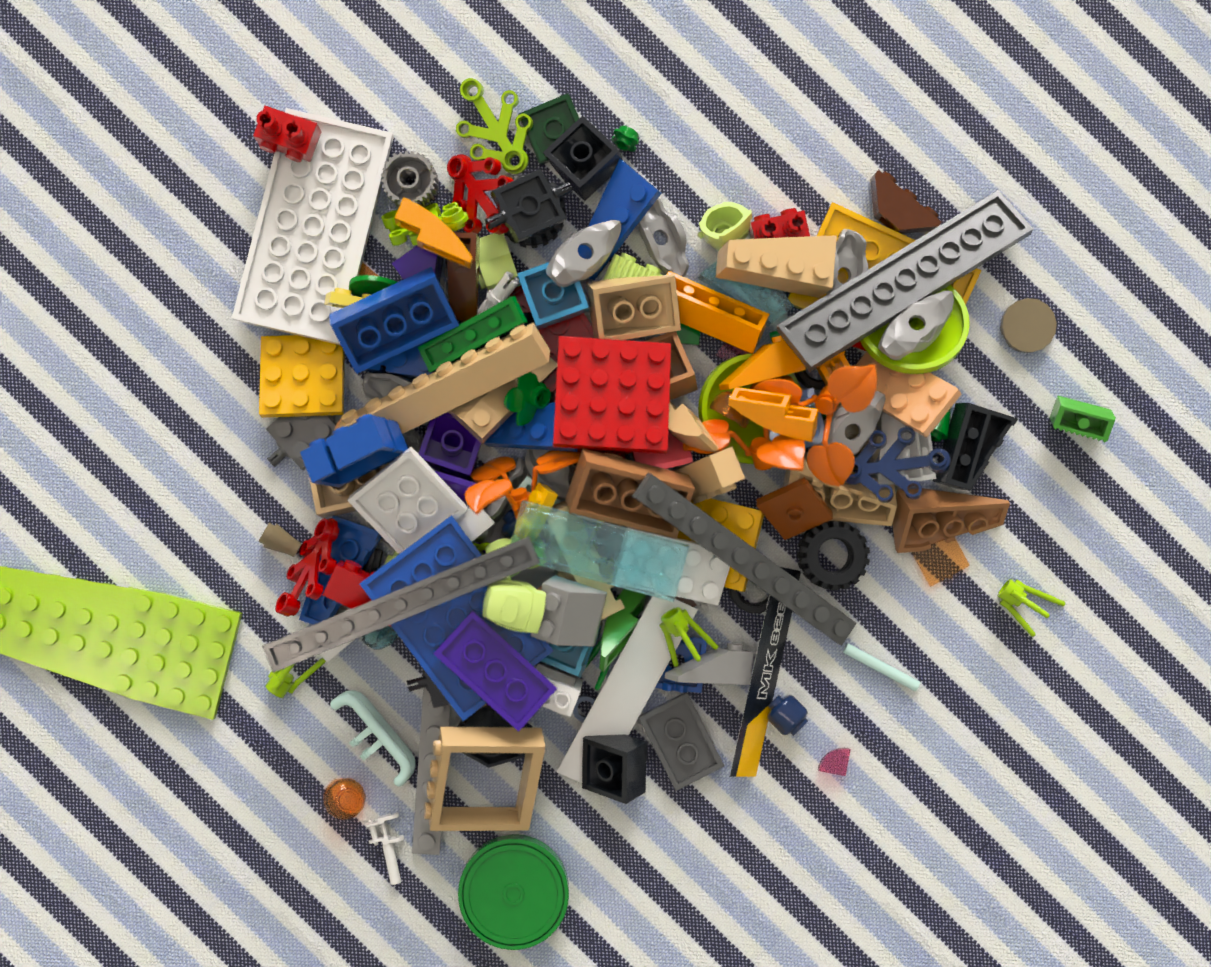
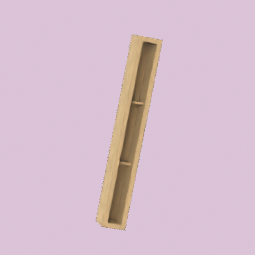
M534 323L527 326L520 325L514 328L509 335L501 339L496 337L490 340L485 347L477 351L474 349L470 350L453 363H443L435 372L429 375H419L411 384L405 387H395L387 396L381 399L378 397L371 399L365 404V407L357 411L355 409L347 411L341 417L339 428L349 427L357 423V418L366 414H372L397 421L403 434L549 363L550 349Z

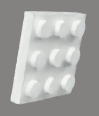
M409 447L352 493L347 500L398 554L451 515L456 520L467 512L468 506L412 447Z

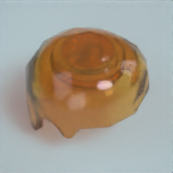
M725 391L716 395L710 405V409L721 413L745 429L750 419L729 405L732 391Z
M352 778L333 779L324 789L322 801L326 811L334 818L348 820L356 817L363 810L366 795L363 786Z

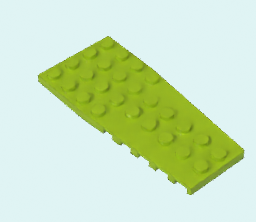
M0 566V654L133 700L211 720L216 718L242 612L163 592L122 587L115 584L98 583L85 579H75L61 575Z

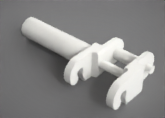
M399 812L393 815H381L376 821L370 819L369 823L365 824V827H370L372 836L369 844L374 843V845H378V842L381 841L383 843L382 847L391 885L401 883L393 843L404 840V835L399 837L387 835L385 822L386 820L399 817ZM376 825H381L383 836H377Z

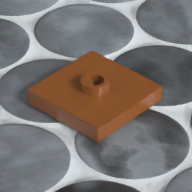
M805 477L756 499V506L784 540L833 519V512Z

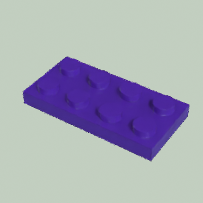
M474 611L462 621L433 653L518 732L558 689Z

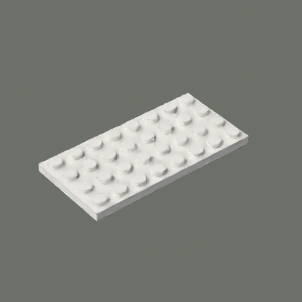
M286 108V113L317 123L322 133L311 162L305 160L295 162L288 159L285 153L276 151L274 154L232 319L341 345L330 325L329 314L342 308L324 305L327 293L334 292L335 288L349 290L350 279L359 276L382 186L381 180L383 178L381 174L384 173L382 169L386 166L384 162H388L394 135L391 132Z

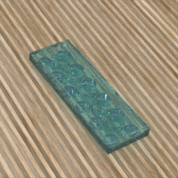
M525 500L521 502L511 541L513 543L530 536L540 560V564L537 565L672 602L675 600L689 545Z

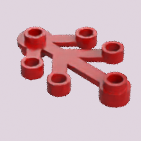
M459 154L453 156L447 164V172L455 180L452 203L457 202L462 207L463 212H466L469 217L463 227L465 232L478 234L481 231L482 223L477 218L478 203L486 213L487 218L498 214L497 208L485 191H492L503 186L505 182L507 184L514 181L512 178L504 175L496 179H475L472 173L484 171L493 176L497 175L501 170V162L498 159L487 157L485 160L471 161L470 157ZM465 185L468 188L467 201L463 200ZM504 223L491 230L487 228L489 232L498 235L509 231Z
M333 518L321 519L315 528L314 536L301 544L299 554L305 558L297 564L291 565L286 576L288 580L296 584L291 594L284 592L279 596L275 606L277 613L286 617L290 615L295 616L298 613L301 603L297 599L307 580L306 597L318 600L322 595L323 585L317 583L318 571L331 575L336 567V560L331 558L332 542L336 540L339 534L337 520Z

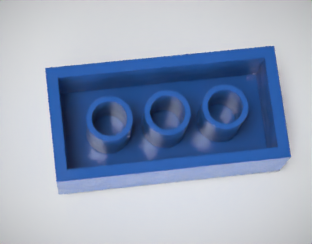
M432 267L329 314L330 325L356 374L459 326L455 313Z

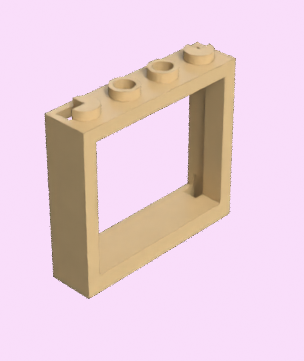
M440 727L439 739L433 742V754L436 756V759L430 762V777H433V779L427 782V798L429 802L424 803V819H429L430 831L529 830L546 747L542 728H521L518 732L514 727ZM525 753L516 806L442 807L450 754Z

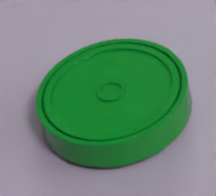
M519 834L499 836L480 846L467 861L458 888L460 911L470 930L487 944L506 950L530 948L551 936L565 916L569 899L568 876L559 856L542 841Z

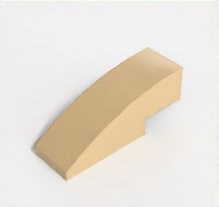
M669 400L668 431L680 442L703 451L715 452L718 450L719 447L701 420L684 404L677 408Z

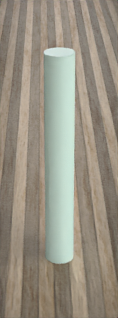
M849 643L844 647V654L913 691L918 689L920 681Z

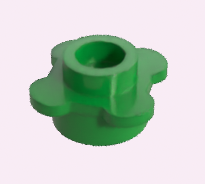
M620 126L619 129H615L613 132L615 136H612L611 141L623 151L635 152L637 149L635 145L639 143L638 133L628 126Z

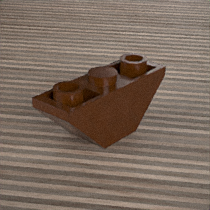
M878 169L870 179L873 215L876 220L901 234L932 231L942 223L938 219V214L928 206L923 207L916 201L918 198L913 192L908 189L903 190L896 184V179L886 171L882 173Z

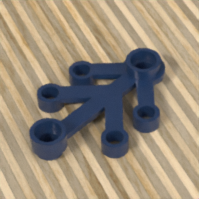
M902 427L898 431L897 440L879 462L868 463L877 449H882L887 443L885 433L876 430L869 437L870 442L858 457H854V466L858 468V472L851 474L845 483L850 485L860 483L873 492L880 502L888 503L893 499L894 495L891 486L887 484L880 485L869 476L881 474L902 489L909 499H918L922 494L921 484L917 481L908 480L897 471L929 467L934 473H943L950 466V456L947 451L938 448L932 450L926 456L896 459L905 447L911 445L915 440L914 430L910 427ZM909 432L912 436L909 440H904L901 438V435ZM876 436H881L883 441L876 444L873 442V439ZM936 455H941L944 460L941 463H935L933 458ZM911 486H916L919 488V491L916 494H910L908 489ZM884 489L889 490L890 495L882 498L879 495L880 491Z

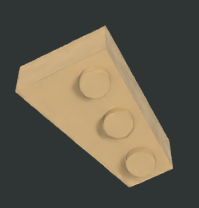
M733 447L674 470L675 472L689 475L695 487L691 498L694 504L736 489L735 483L745 479Z

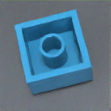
M549 262L517 273L538 330L589 312V306L580 281L568 287L558 286L546 273Z

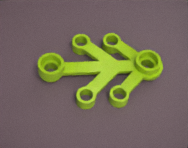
M474 78L465 79L460 86V93L467 101L474 103L488 128L475 126L468 121L462 120L456 125L457 134L462 138H470L472 136L497 142L503 151L489 150L481 144H474L470 148V156L476 161L492 157L498 159L504 170L508 173L515 175L522 173L527 168L529 162L528 155L523 148L527 131L533 126L532 118L524 113L516 117L515 125L517 130L512 145L507 134L513 108L519 103L518 95L512 90H507L502 94V108L499 121H497L483 98V85ZM477 87V94L470 96V89ZM514 95L513 103L507 104V96ZM523 118L528 119L526 127L520 126V121ZM464 125L469 126V131L466 134L461 133V128ZM477 148H482L483 154L480 157L475 156ZM514 156H518L520 161L518 165L513 166L511 160Z
M457 202L445 205L442 208V214L437 203L424 207L437 216L452 231L463 228L469 218ZM398 209L389 211L381 217L385 229L390 231L389 238L393 246L405 243L408 240L407 235H409L412 245H417L418 234L396 225L395 215Z

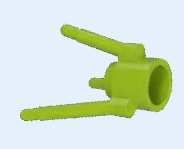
M1009 579L998 592L997 596L1002 599L999 604L1013 615L1030 636L1034 637L1036 635L1035 632L1012 605L1018 607L1021 603H1024L1045 618H1049L1050 615L1027 599V593L1024 591L1060 606H1065V602L1029 587L1018 579L1015 582Z
M679 607L667 611L661 617L662 623L659 626L664 633L674 667H678L679 663L671 634L674 637L681 636L697 662L701 660L696 648L686 634L689 630L688 624L714 650L718 649V645L689 616L686 609L681 610Z
M321 658L294 682H292L294 677L289 672L295 664L274 673L271 671L268 675L270 679L265 687L273 695L284 698L287 692L293 694L296 688L326 661L324 658Z

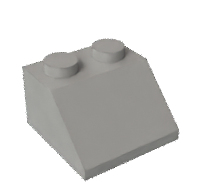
M554 575L542 584L541 591H544L546 594L544 615L538 633H531V637L560 646H594L607 592Z

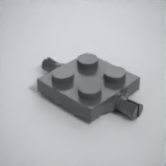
M333 416L278 417L266 428L279 447L267 460L276 467L287 456L293 459L300 469L305 470L306 467L300 452L309 448V443L322 438L326 440V438L333 435L332 432L336 425Z

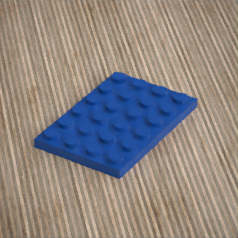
M451 515L362 581L360 586L371 600H375L482 555ZM488 585L391 624V627L462 721L487 702L433 653L472 611L533 666L554 651L548 642L531 637V633L513 631L496 625L483 617V601Z

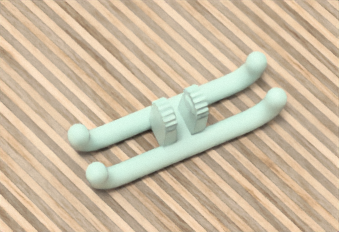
M350 690L339 694L331 701V708L338 710L342 706L348 705L354 709L368 726L351 740L349 744L352 747L357 746L364 738L373 733L378 740L371 747L366 748L360 757L364 761L383 745L400 766V772L394 778V784L398 787L404 785L414 773L416 767L412 751L361 692Z

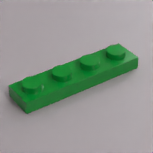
M511 296L418 347V350L429 372L432 373L443 363H452L460 359L464 353L486 345L490 340L501 337L514 328L527 323V320L516 297Z

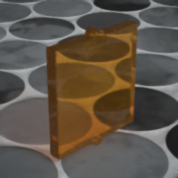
M945 539L932 543L931 549L911 552L930 587L946 578L952 579L953 574L970 566L956 539L950 543H946Z

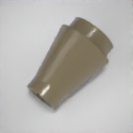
M270 522L258 541L264 544V548L288 554L292 557H295L302 544L277 523L273 525Z

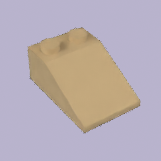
M675 275L612 278L587 282L592 328L595 338L626 340L681 330Z

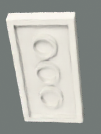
M627 527L612 581L622 585L719 605L730 566L694 541L681 538L675 539Z

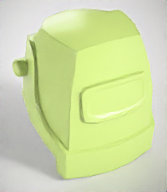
M723 202L722 204L715 205L706 211L699 222L701 231L698 233V237L700 239L703 238L717 251L728 240L745 239L749 233L752 212L734 202Z
M511 576L489 584L483 601L482 616L496 625L513 631L538 633L544 615L545 592L537 590L528 582L511 580Z

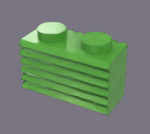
M1057 396L1050 415L1054 429L1059 428L1060 431H1070L1071 434L1075 432L1076 435L1081 434L1082 437L1086 435L1087 438L1092 437L1093 440L1097 438L1098 441L1103 440L1104 443L1109 439L1116 418L1111 409L1062 396Z

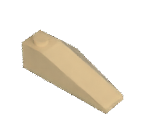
M549 357V363L530 372L536 374L538 381L543 383L557 369V363ZM517 378L448 412L483 444L514 413L505 408L504 399L509 390L517 387Z

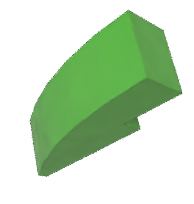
M625 586L616 601L621 599L625 608L608 616L601 641L599 669L603 672L624 649L639 619H637V616L644 610L646 595L634 587Z

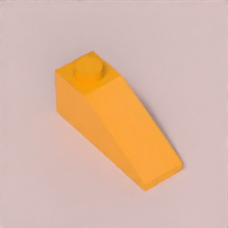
M781 336L771 338L772 343L761 346L720 383L719 388L720 390H730L735 387L806 370V368Z

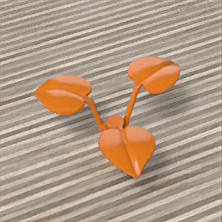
M875 365L845 366L836 369L830 375L828 385L822 388L819 395H812L811 398L803 402H799L802 397L801 388L789 380H766L754 386L753 390L791 395L790 405L805 407L815 403L816 409H819L818 411L821 414L827 416L822 440L823 446L815 445L809 449L807 464L812 474L820 481L833 486L843 485L854 469L855 459L852 451L846 445L838 442L828 445L833 413L840 402L845 410L852 413L860 412L870 405L877 387Z
M788 375L772 378L785 379L794 382L792 377ZM761 382L753 383V385L750 387V389H753L754 386H756L757 384H759V383H761ZM712 419L702 423L719 447L718 450L715 452L703 451L683 443L684 451L690 450L702 454H713L724 450L730 444V437H732L745 451L746 456H752L754 467L758 470H768L772 467L803 471L804 441L784 435H778L770 441L769 429L764 427V437L753 439L750 447H747L734 431H729L727 421Z
M552 450L540 456L536 460L537 465L533 467L531 492L537 486L538 473H552L577 463L581 453L578 451ZM507 456L497 457L472 471L470 476L476 484L466 490L465 499L470 509L476 515L487 505L504 495L512 506L516 520L523 515L528 505L530 492L524 487L514 490L506 474L516 468V462L513 458ZM499 476H501V477L503 478L502 480L498 479V480H496V481H493V480H495L496 478H498Z

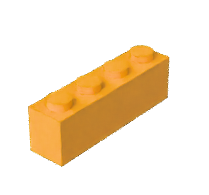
M668 271L667 275H675L680 323L753 354L762 338L770 315L769 313Z

